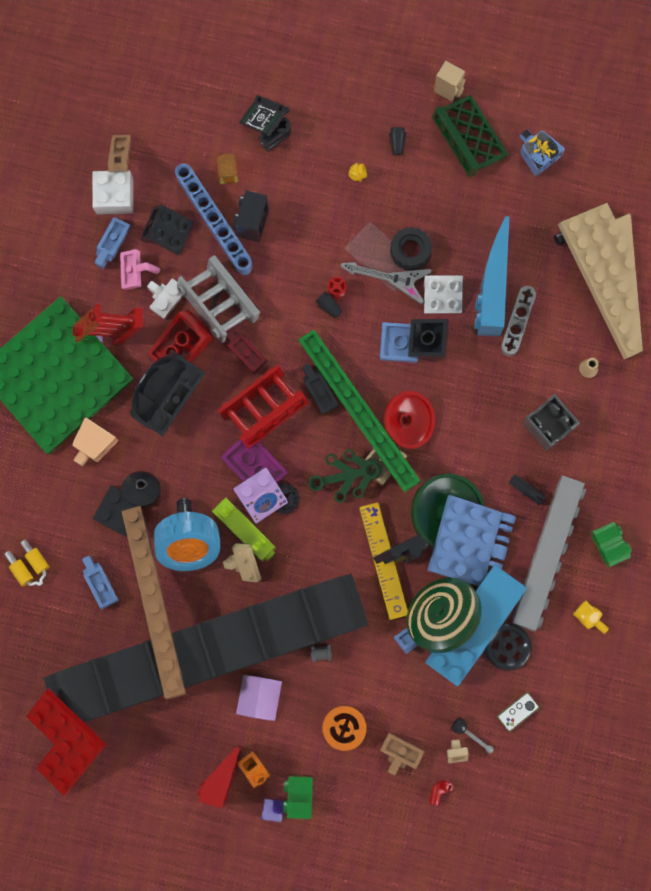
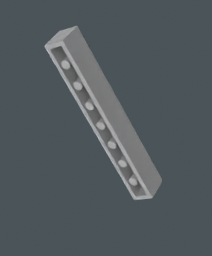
M563 475L559 478L524 583L527 589L518 601L511 624L533 632L537 628L540 629L543 622V617H541L542 611L547 609L550 600L547 598L549 591L552 592L556 581L553 580L555 572L558 573L561 568L560 556L565 554L568 546L565 543L566 538L571 536L574 528L571 525L572 520L577 518L580 507H577L578 502L583 500L586 489H583L585 483Z

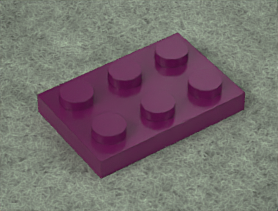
M238 440L221 456V459L243 482L264 468H267L276 483L280 482L288 474L259 442L247 449L242 441Z

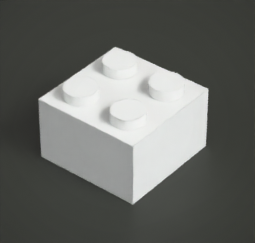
M130 170L128 172L93 171V209L96 215L133 214V177Z

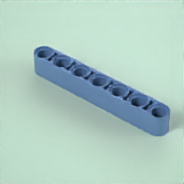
M187 164L178 165L175 169V174L182 189L236 271L241 275L249 274L252 271L250 256L191 167ZM184 172L189 173L187 177H180ZM193 187L199 188L196 192H190V189ZM202 202L209 203L206 207L200 206ZM211 217H218L216 222L209 221ZM223 231L228 232L226 237H220L219 234ZM233 246L238 247L236 252H230L229 249ZM243 261L248 262L246 267H240L239 264Z

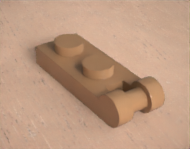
M112 135L108 159L109 172H115V170L128 172L131 135Z

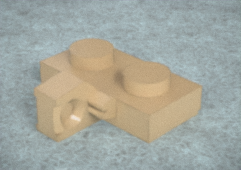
M236 543L232 547L234 554L228 556L223 561L224 567L230 570L236 569L237 572H240L242 581L259 582L261 576L251 545Z

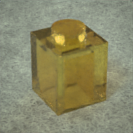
M225 153L216 157L220 184L239 182L235 154Z

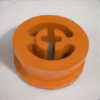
M336 707L324 719V738L330 746L337 750H352L359 746L365 738V719L353 707ZM338 714H350L358 721V730H355L353 724L349 721L348 728H350V731L344 733L343 737H349L352 734L355 736V739L350 743H339L331 736V727H335L337 734L340 736L341 729L339 725H343L346 720L342 719L335 722L334 717Z

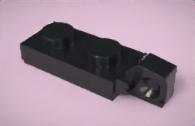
M309 363L302 366L306 375L303 377L304 384L321 414L325 415L339 407L322 374L318 370L313 371Z

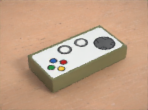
M525 692L496 717L506 730L510 732L540 707L530 694Z

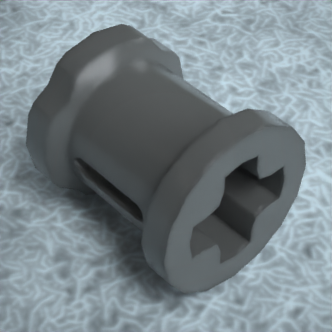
M330 643L327 646L318 647L311 645L312 663L317 660L332 661Z

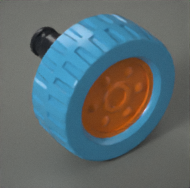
M181 498L176 503L177 514L166 517L156 526L154 531V550L156 558L163 566L177 571H193L208 566L218 557L220 552V536L217 524L210 517L192 512L191 500Z

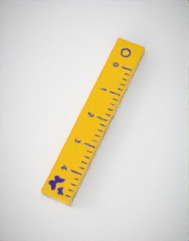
M377 502L359 507L372 557L390 549L379 504ZM374 561L389 619L393 620L407 616L408 610L395 562L391 561L387 564L380 562L376 564Z

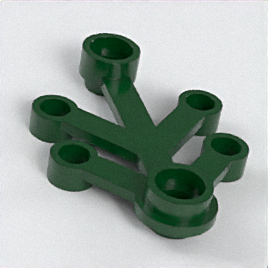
M347 449L343 454L344 459L353 461L362 467L353 469L338 460L335 454L330 453L325 457L326 464L333 465L341 470L342 473L325 477L314 475L309 479V487L314 491H319L326 484L345 480L341 489L334 496L337 502L342 503L346 500L347 492L356 477L364 476L360 485L353 490L354 497L362 498L365 495V489L370 480L376 479L381 475V464L376 460L366 461L357 456L353 449ZM351 452L353 454V457L348 458L346 456V453ZM329 456L334 457L333 463L328 461ZM370 466H374L376 468V472H371L369 469ZM315 479L321 481L319 486L315 484ZM356 489H361L362 495H357ZM339 493H342L344 495L343 500H340L337 495Z

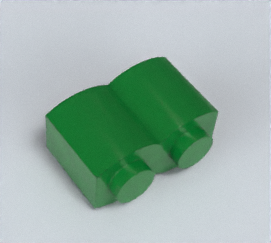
M611 522L590 532L607 568L631 557V547L628 542L623 541L621 537L623 532L618 524Z

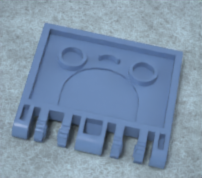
M448 495L428 571L446 577L458 578L468 584L479 587L488 574V566L493 567L496 565L500 569L503 567V564L490 561V558L504 561L508 547L495 544V540L509 543V538L499 536L497 532L498 529L512 532L513 527L501 524L500 521L514 525L516 517Z

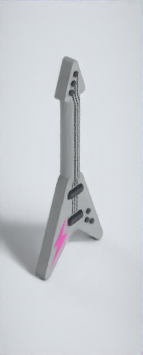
M356 262L342 263L340 265L341 268L352 275L358 273L388 281L419 304L424 302L414 283L431 273L430 269L389 274L357 266Z

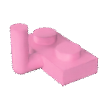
M134 249L120 253L121 289L130 290L141 287V271L146 270L159 274V267L146 262L140 264L139 250Z

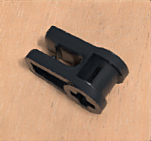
M283 117L270 136L264 134L259 136L260 144L267 152L291 135L290 121Z

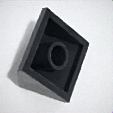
M411 319L408 357L431 362L446 357L449 320Z

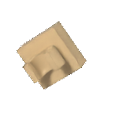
M451 740L452 749L447 750L448 764L468 761L467 747L461 748L460 740Z

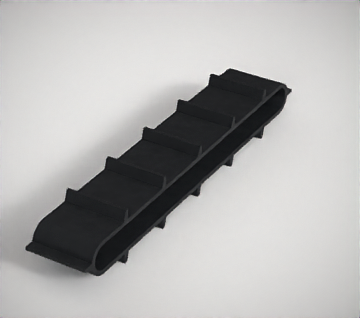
M351 573L301 588L286 595L248 606L247 608L203 623L195 624L194 626L173 632L172 637L184 688L349 633L368 626L369 623ZM151 640L43 677L46 689H50L83 722L164 696Z

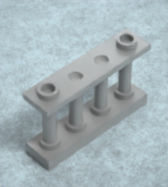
M215 255L209 258L207 270L190 281L186 282L182 276L178 278V292L187 298L209 326L214 338L219 339L221 343L226 340V331L244 319L249 320L251 324L258 320L259 310ZM210 276L215 277L218 284L200 296H197L191 289ZM220 291H226L230 298L209 311L203 304V302ZM232 305H237L241 313L223 325H220L214 318Z

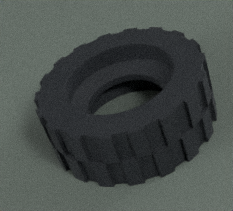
M406 227L403 230H399L393 236L390 249L391 258H393V262L399 268H403L406 271L419 270L430 259L432 242H430V237L427 236L425 231L423 232L419 228ZM407 241L417 242L420 246V253L415 257L405 256L402 252L403 244Z

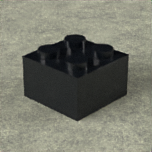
M245 190L244 196H240L238 204L240 210L239 213L235 214L233 224H235V230H237L239 238L260 243L269 211L268 196Z

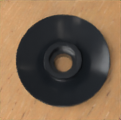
M134 472L124 479L122 495L131 505L137 507L149 506L158 499L160 484L157 478L148 472ZM143 484L145 487L140 488L138 485Z

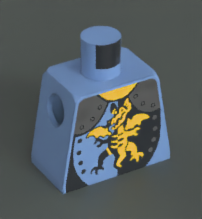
M527 129L519 136L525 143L520 153L535 177L559 159L565 150L562 145L544 131H540L533 136Z

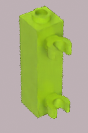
M227 498L212 511L244 544L251 545L253 553L262 562L265 559L269 561L275 555L274 550L276 547Z

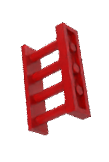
M96 304L73 325L72 332L73 336H75V342H80L87 335L110 337L112 345L120 346L143 328V308H134L127 315L101 313V304Z
M279 365L270 368L265 375L232 400L224 403L217 410L224 421L230 417L240 429L242 435L239 438L247 449L251 448L308 404L301 390L293 393L281 379L284 373ZM274 383L288 397L281 405L266 390ZM259 394L273 409L266 416H263L251 402ZM244 406L258 421L251 428H248L236 414Z

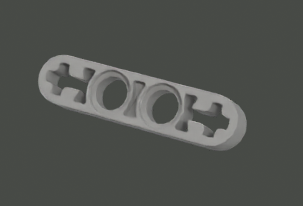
M531 286L522 287L518 293L501 345V351L506 356L515 355L519 349L536 297V292ZM526 291L530 292L529 295L532 297H529L527 299L526 304L522 303L525 295L523 294H525ZM518 308L525 309L526 316L519 317L516 314V310ZM511 326H519L521 332L513 334L510 330ZM512 338L514 339L512 347L515 349L507 351L505 345H508Z

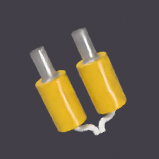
M25 539L21 542V545L27 552L25 558L37 575L43 573L40 577V583L37 581L30 583L34 579L22 560H16L11 551L6 552L4 555L11 563L9 569L22 587L27 584L30 586L35 584L40 586L43 584L42 580L50 566L37 548L32 549Z

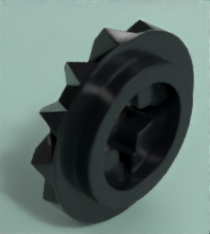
M278 484L284 495L289 494L288 502L290 504L288 505L287 503L276 510V512L282 514L290 513L299 504V493L291 484Z

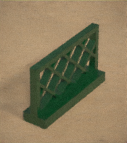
M472 95L466 96L445 107L440 106L435 109L432 119L468 177L475 175L477 171L509 155ZM469 102L472 106V111L462 109V105ZM447 111L458 112L457 118L449 117ZM460 113L470 116L469 123L459 120ZM472 117L480 119L482 122L481 127L471 124ZM457 124L467 127L466 134L458 132ZM470 128L479 131L478 138L468 135ZM482 132L490 135V142L480 139ZM467 139L477 142L475 149L467 146ZM479 143L489 146L487 153L477 150ZM491 147L498 149L501 154L498 156L490 154ZM476 154L486 157L485 162L479 165L475 159Z

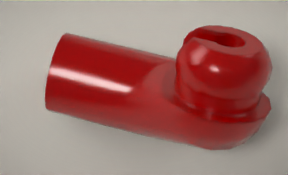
M441 780L434 784L429 804L439 806L441 795L453 790L452 782Z

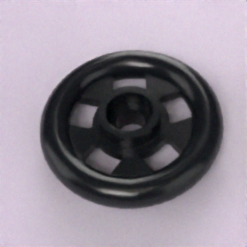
M504 623L485 648V653L488 660L495 667L505 671L516 670L528 661L532 650L531 640L526 631L520 626ZM510 631L511 637L502 638L501 632ZM519 636L523 641V645L518 646V643L515 640V638ZM494 640L499 641L498 650L492 648ZM506 643H510L512 645V649L510 651L505 649ZM519 651L522 656L516 661L512 656ZM500 653L508 657L506 662L498 659Z

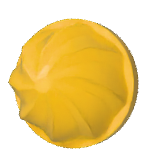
M355 163L350 167L349 177L353 181L360 182L367 178L366 168L363 163Z

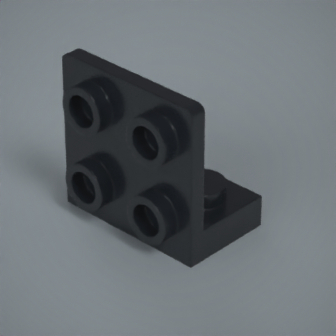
M164 205L155 206L140 240L144 243L154 242L179 255L191 230L193 221Z

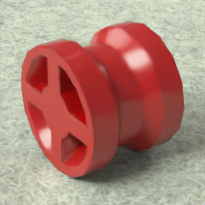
M333 277L328 282V293H331L333 298L339 299L346 294V282L341 277Z

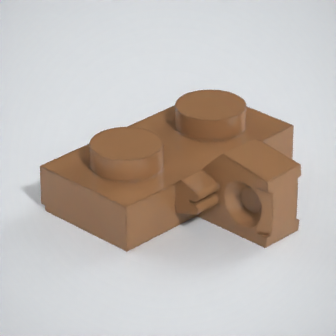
M388 733L380 749L381 752L389 755L387 761L391 762V765L387 772L393 776L396 775L399 767L404 769L405 765L416 769L425 752L391 733Z

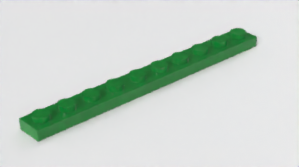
M312 330L298 339L403 492L405 493L419 484L421 481L316 331Z

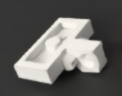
M173 278L166 286L162 284L159 287L153 281L147 286L148 290L154 293L152 298L155 299L149 308L164 320L183 297L177 290V281Z

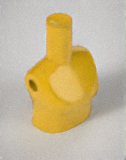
M587 600L573 613V616L587 629L595 626L603 634L609 630L600 621L602 612L592 606Z

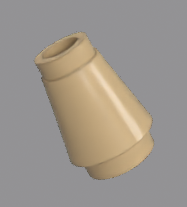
M595 358L582 361L579 366L580 373L587 378L594 377L598 372V361Z

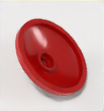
M405 391L395 395L388 403L384 414V425L387 434L396 445L402 448L414 449L424 445L432 436L435 428V413L429 400L424 395L415 391Z

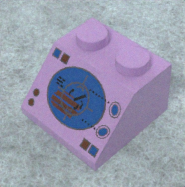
M264 468L234 488L235 493L256 524L288 503L267 468Z

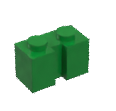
M289 775L288 780L284 782V792H288V801H284L283 813H287V818L311 819L313 776Z

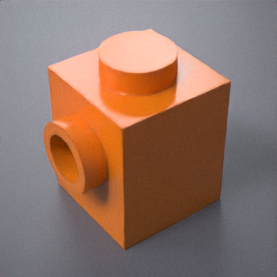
M253 751L237 763L253 788L264 783L270 776Z

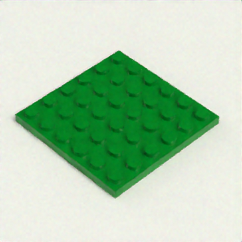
M61 296L0 348V400L47 455L52 453L81 427L85 418L91 419L134 381L133 377L97 336L87 335L80 342H75V336H73L72 332L73 325L81 318Z

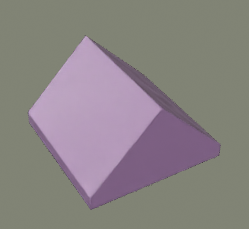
M243 675L236 714L275 721L282 681Z

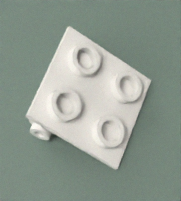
M463 275L425 276L424 313H462Z

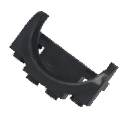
M171 350L168 355L154 362L139 380L133 394L132 408L129 411L130 416L163 437L206 373Z

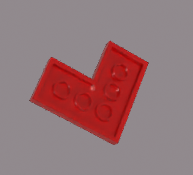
M48 689L26 717L54 744L36 769L65 796L107 744Z

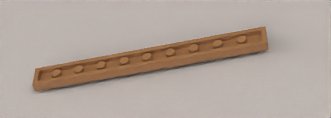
M141 506L122 511L163 693L167 700L184 695L186 692Z

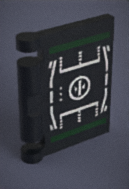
M257 95L255 101L239 123L270 136L285 114L289 113V107Z

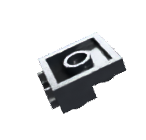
M419 534L374 556L373 559L376 564L380 562L387 564L391 561L395 563L402 561L404 564L423 555L421 551L428 548L427 542Z

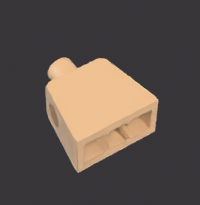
M85 418L72 446L79 450L74 461L82 467L88 458L98 462L119 440L88 418Z

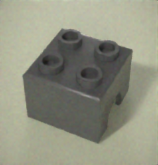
M554 394L538 409L526 416L522 424L547 452L572 432L580 422L557 395Z

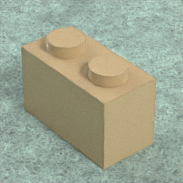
M445 61L436 75L434 92L452 102L456 96L459 98L464 90L463 85L466 81L464 79L465 71Z

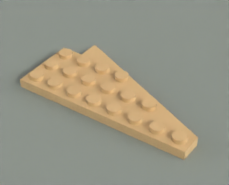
M605 203L560 222L558 226L623 359L625 360L642 352L630 213L615 219L608 203Z

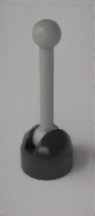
M460 716L451 725L450 729L457 734L466 733L483 746L487 753L494 751L492 746H488L467 730V723Z

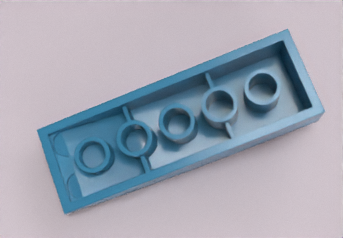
M505 216L496 235L486 263L480 294H478L475 303V311H478L475 318L474 329H478L477 335L500 337L504 328L509 216Z
M494 565L476 590L481 601L482 614L475 633L465 644L455 650L446 653H431L425 663L453 684L459 686L527 587Z

